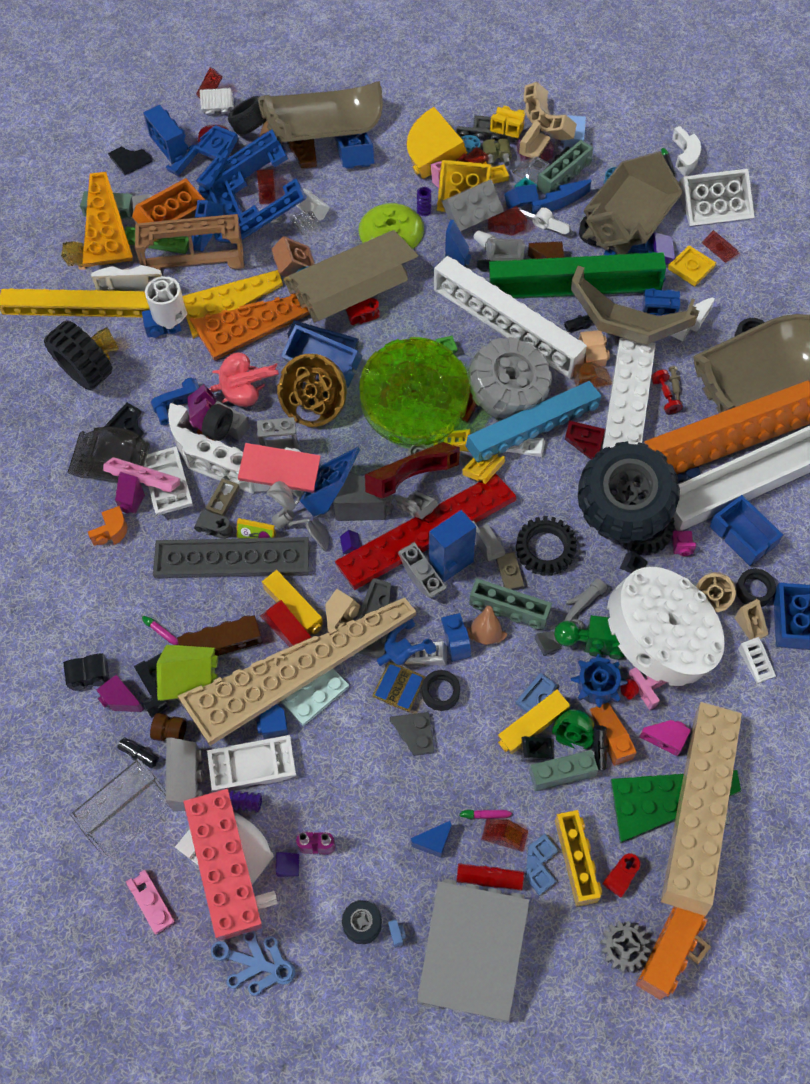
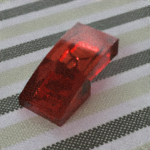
M476 146L468 155L464 153L456 161L483 164L489 158L485 152Z

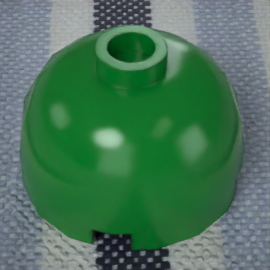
M570 709L563 712L556 719L552 733H555L556 740L560 744L574 748L572 744L581 747L584 746L583 749H587L592 745L594 739L593 728L595 725L593 719L585 712Z

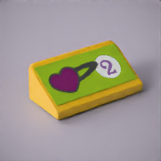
M241 518L237 520V538L276 537L274 525Z

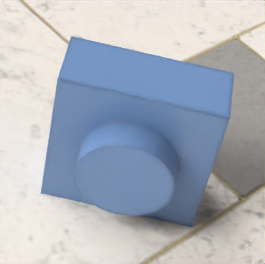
M397 919L388 922L394 947L402 946V939L406 938L403 925L398 926Z

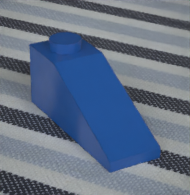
M198 200L195 218L222 216L224 205L209 200ZM213 234L192 235L194 251L203 252Z
M450 219L446 230L445 257L449 256L466 267V264L469 265L471 261L469 246L455 221Z

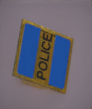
M388 662L372 697L398 709L410 712L426 676Z

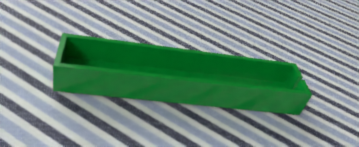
M664 252L489 261V283L497 286L514 299L575 296L571 290L572 279L577 266L584 267V279L602 294L638 293L651 288L662 290L666 263Z

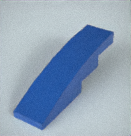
M591 179L559 185V191L546 193L545 199L532 202L531 214L536 215L541 208H547L552 212L579 200L590 192Z

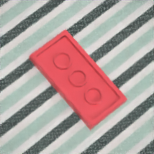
M245 443L238 480L270 486L275 482L282 481L290 489L314 493L321 455Z

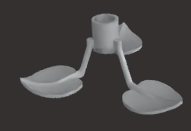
M282 481L271 485L266 495L274 498L284 507L272 516L273 524L278 529H281L287 524L291 527L295 524L306 523V528L310 535L326 551L329 544L328 532L319 520L313 519L311 521L308 518L293 521L295 515L292 510L300 502L305 491L290 489ZM292 493H293L296 497H298L295 502H294V498L292 497Z

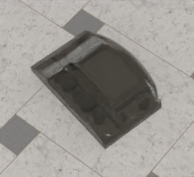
M117 427L93 428L94 431L86 434L85 431H82L78 436L68 474L84 479L91 478L118 483L119 476L103 471L104 463L114 457L144 467L150 443L147 440L145 442L138 434Z

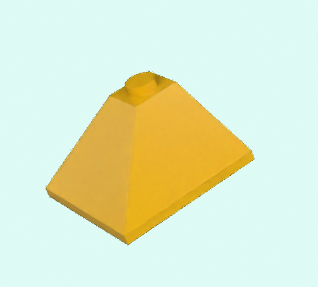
M442 160L437 211L446 212L442 203L443 200L490 180L492 165Z

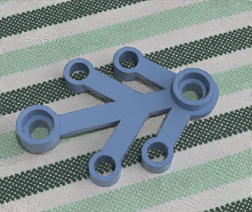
M251 931L254 934V938L250 941L246 940L247 933L243 934V940L249 945L254 957L230 950L229 946L223 941H218L211 947V955L217 961L229 959L250 966L238 974L228 976L227 985L231 989L238 988L243 981L262 971L271 974L259 982L252 981L248 985V992L252 996H258L263 989L276 982L281 985L289 984L295 977L293 964L289 961H283L277 947L278 942L273 936L265 938L264 947L270 951L275 964L266 962L257 943L255 931ZM273 939L275 941L274 946L271 948L267 947V941ZM219 948H224V955L218 956L217 950ZM284 968L287 969L288 975L281 977L280 971ZM236 977L238 983L234 986L230 985V979ZM254 984L259 985V990L256 993L251 992V987Z

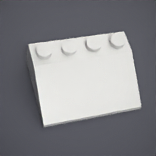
M748 169L684 176L678 182L683 191L680 198L689 226L755 218Z

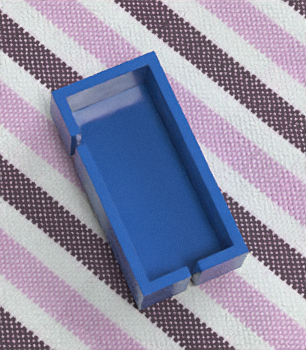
M296 324L280 356L287 362L303 354L325 356L340 368L347 388H349L355 374L353 369L357 370L363 357L358 350Z

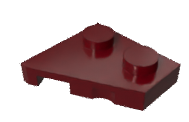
M569 421L565 440L592 460L595 454L600 451L605 429Z

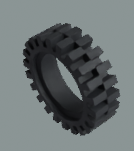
M674 518L670 520L669 524L656 538L641 542L635 540L630 543H623V548L627 549L628 547L630 552L637 551L639 555H642V553L650 555L651 552L656 554L659 550L662 551L669 544L674 533Z
M543 516V520H540V517H536L535 522L531 519L527 525L524 524L522 526V530L519 531L517 537L516 551L517 557L520 558V563L522 565L525 564V568L528 571L531 568L534 574L541 572V576H545V573L553 576L554 572L559 574L562 569L565 571L568 565H571L577 548V540L574 537L573 530L569 531L570 526L568 524L563 526L564 521L559 520L557 523L555 522V517H552L551 521H549L548 516ZM538 533H551L562 541L564 551L556 559L542 560L531 553L528 542Z

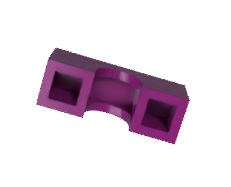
M205 384L188 397L189 422L194 428L198 427L201 431L207 411L217 402L216 396Z

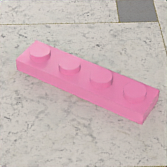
M114 457L104 463L103 471L109 472L114 476H119L120 472L138 477L140 483L159 488L165 492H172L180 485V478Z

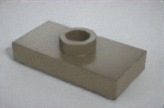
M515 552L507 553L497 558L496 561L503 587L511 590L524 589Z

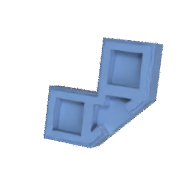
M546 834L542 835L528 847L525 879L539 896L556 883V880L543 864L557 854L559 850Z

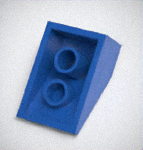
M366 132L335 136L340 162L343 167L351 169L358 165L367 167L370 164H375L373 143Z

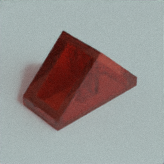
M487 819L481 840L523 852L528 830L509 819Z

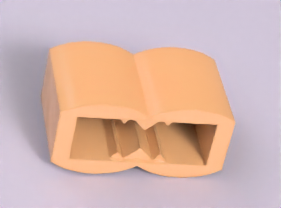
M599 330L580 332L579 340L587 345L584 367L606 366L607 360L610 359L609 350H606L605 347L606 336Z

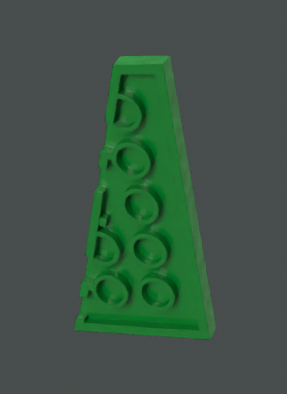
M733 770L729 797L741 792L737 770ZM684 774L611 779L620 843L676 820Z

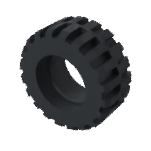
M63 321L45 337L44 345L52 355V358L83 388L88 390L95 389L112 373L113 367L103 350L75 323Z

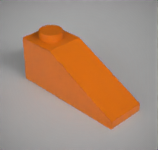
M606 703L601 708L594 707L589 709L596 726L602 725L607 727L608 754L613 765L616 766L633 760L637 753L635 747L610 704Z

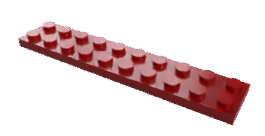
M495 473L486 484L483 481L476 483L438 504L433 509V512L426 515L423 519L418 517L412 518L335 560V564L351 587L356 590L371 582L373 578L376 579L403 564L398 551L415 542L422 553L428 550L429 531L460 510L471 521L477 523L517 500L516 495Z

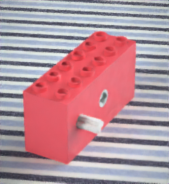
M228 789L183 801L217 941L261 929L262 924L258 910L276 905V895L274 891L254 896Z

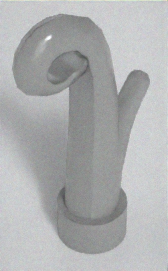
M596 578L586 591L573 599L567 600V605H574L564 621H572L578 625L579 629L584 630L583 623L575 618L608 589L607 585L599 578Z

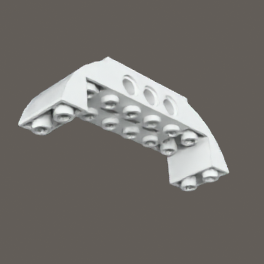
M170 403L168 413L169 425L177 449L186 462L188 469L219 481L223 478L239 484V489L252 494L255 491H268L271 487L270 485L238 480L243 452L240 449L226 446L221 441H213L205 435L191 432L193 427L189 422L187 409L182 405ZM285 448V450L301 452L298 449Z

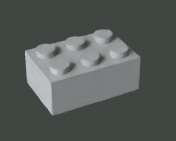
M492 180L482 182L442 201L449 221L450 219L454 220L460 231L504 212Z

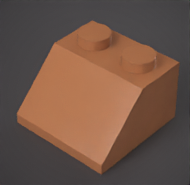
M285 236L271 249L278 272L282 276L287 277L296 273L302 267L315 264L309 246Z

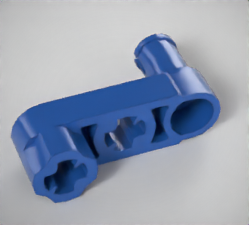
M187 378L182 383L183 388L161 394L151 400L152 408L157 413L160 425L169 424L167 409H169L170 403L175 405L188 403V397L200 388L197 379Z

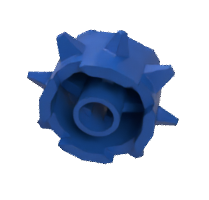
M597 654L596 658L590 659L589 662L578 661L581 669L579 676L572 677L571 681L578 685L580 693L578 698L580 700L584 699L590 703L597 704L598 708H601L602 704L611 700L617 702L621 700L617 692L620 685L628 684V681L621 678L620 670L618 669L619 662L611 663L609 659L602 658L600 654Z

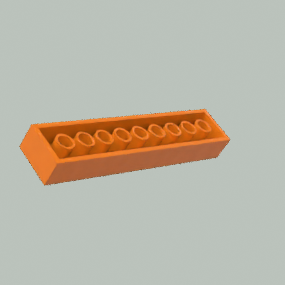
M807 380L646 440L644 444L649 445L648 448L654 451L659 450L667 458L666 462L671 464V466L673 465L676 474H679L690 468L698 467L810 424V381Z

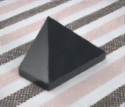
M522 737L521 762L554 759L551 738Z

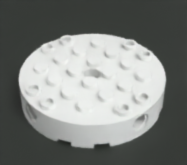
M644 567L632 572L611 593L607 606L610 613L608 623L611 633L616 635L620 643L618 647L625 657L648 677L656 681L663 680L672 686H684L685 684L696 682L720 662L724 651V634L720 620L706 595L687 578L664 568Z

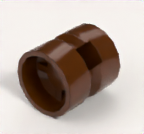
M156 713L150 728L151 740L165 741L167 738L183 740L187 728L186 718L173 716L170 719L166 714Z

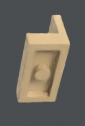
M534 121L520 141L519 154L534 160L539 158L550 141L549 136L540 133V122Z

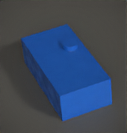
M462 510L429 531V563L443 583L474 562L476 525Z

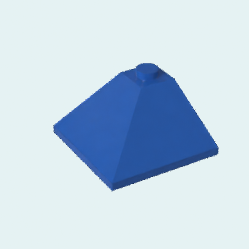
M359 447L319 466L314 493L304 492L300 499V502L313 517L319 514L323 515L330 510L331 504L342 488L360 451Z

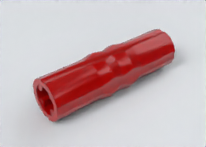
M458 863L456 882L483 887L490 886L493 888L522 890L524 871Z

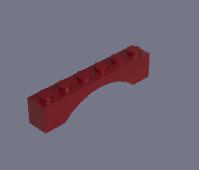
M441 442L365 474V492L383 499L396 493L399 484L412 476L453 468L459 465L460 447Z

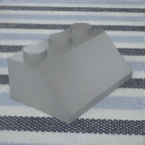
M167 738L166 802L173 812L185 811L183 801L202 796V790H199V782L203 780L202 770H199V762H202L203 759L202 749L198 748L196 742Z

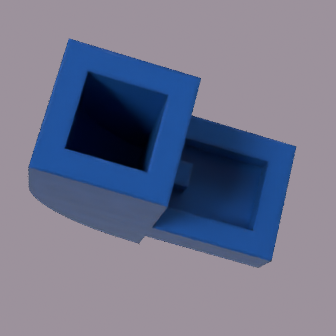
M457 613L441 617L451 662L471 657L469 636L461 614Z

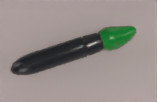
M661 148V153L675 177V171L668 156V151L665 148Z

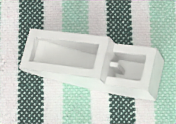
M711 297L694 305V307H697L696 310H699L695 325L670 336L683 341L690 329L697 332L711 311L715 298Z

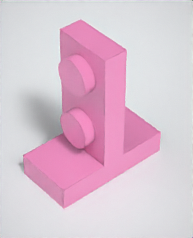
M636 667L631 669L627 678L637 683L639 688L638 694L648 709H654L660 700L653 690L667 682L663 680L656 681L648 676L644 678Z

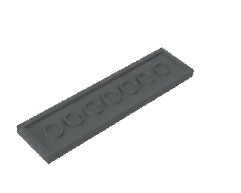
M309 537L156 540L154 578L269 576L276 570L281 575H308Z

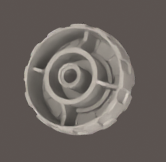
M512 337L496 338L491 340L488 345H483L471 362L467 378L468 389L471 391L475 403L482 407L487 414L503 419L523 410L531 409L545 401L552 383V373L549 371V364L544 355H541L532 344Z

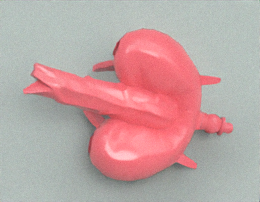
M233 353L223 361L219 370L212 371V373L219 374V384L211 386L209 389L213 393L222 390L225 399L221 401L222 404L230 402L239 407H250L259 398L258 390L265 386L264 383L255 388L251 383L263 378L279 375L278 370H275L278 364L257 368L250 366V360L245 354Z

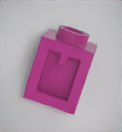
M674 531L672 535L674 554L684 557L693 554L696 543H693L692 531Z

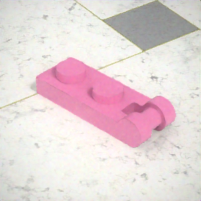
M144 869L136 878L127 880L126 884L154 934L157 935L175 923L149 874ZM145 883L147 888L140 892L137 887Z

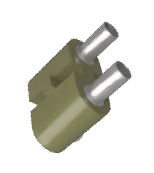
M491 139L483 142L484 158L488 164L494 166L496 158H499L500 161H504L505 166L510 165L512 153L509 140L498 139V142L495 143V140Z

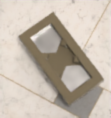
M222 478L205 509L214 514L225 516L240 488L239 484Z

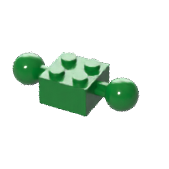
M591 615L586 630L579 629L572 621H562L554 630L555 639L562 646H572L577 641L585 642L584 652L589 653L591 656L597 657V654L609 655L612 659L625 657L618 647L620 643L616 635L611 633L608 623L610 617Z

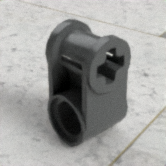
M207 510L201 511L194 526V529L199 533L202 531L207 533L206 535L222 539L229 538L233 533V528L227 517Z

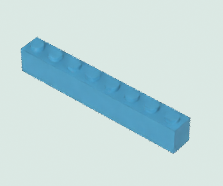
M590 381L545 400L531 409L523 410L468 435L466 447L477 463L482 460H488L493 455L503 453L514 445L518 446L527 439H533L540 433L549 432L560 424L564 425L573 418H579L588 411L596 410L599 407L602 396Z

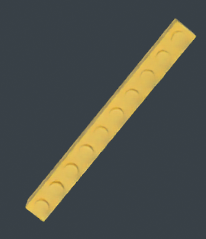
M10 288L1 289L0 311L2 315L143 318L142 311L150 310L145 291Z

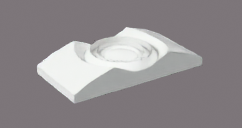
M143 265L133 269H119L111 266L91 273V277L96 290L145 291L147 284L155 278L162 277L161 270Z
M177 446L141 456L143 467L180 478V485L172 492H165L159 488L148 486L156 516L193 506Z
M290 735L207 750L212 792L228 789V791L239 790L258 784L276 783L296 776Z

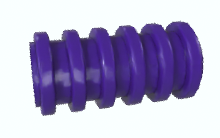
M420 187L417 190V213L420 216H428L431 213V189L428 187Z
M234 790L229 792L232 808H235V810L241 808L242 811L248 809L249 812H252V810L259 812L261 809V793L255 795L254 792L248 794L246 791L244 793L241 791L235 793Z

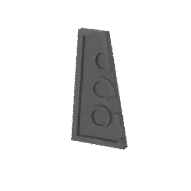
M375 578L372 579L356 620L363 618L365 614L377 611L381 607L390 604L391 583ZM386 635L358 653L375 659L385 654Z

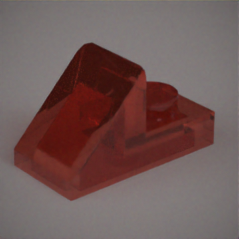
M210 67L196 95L200 98V90L219 89L218 86L223 76Z

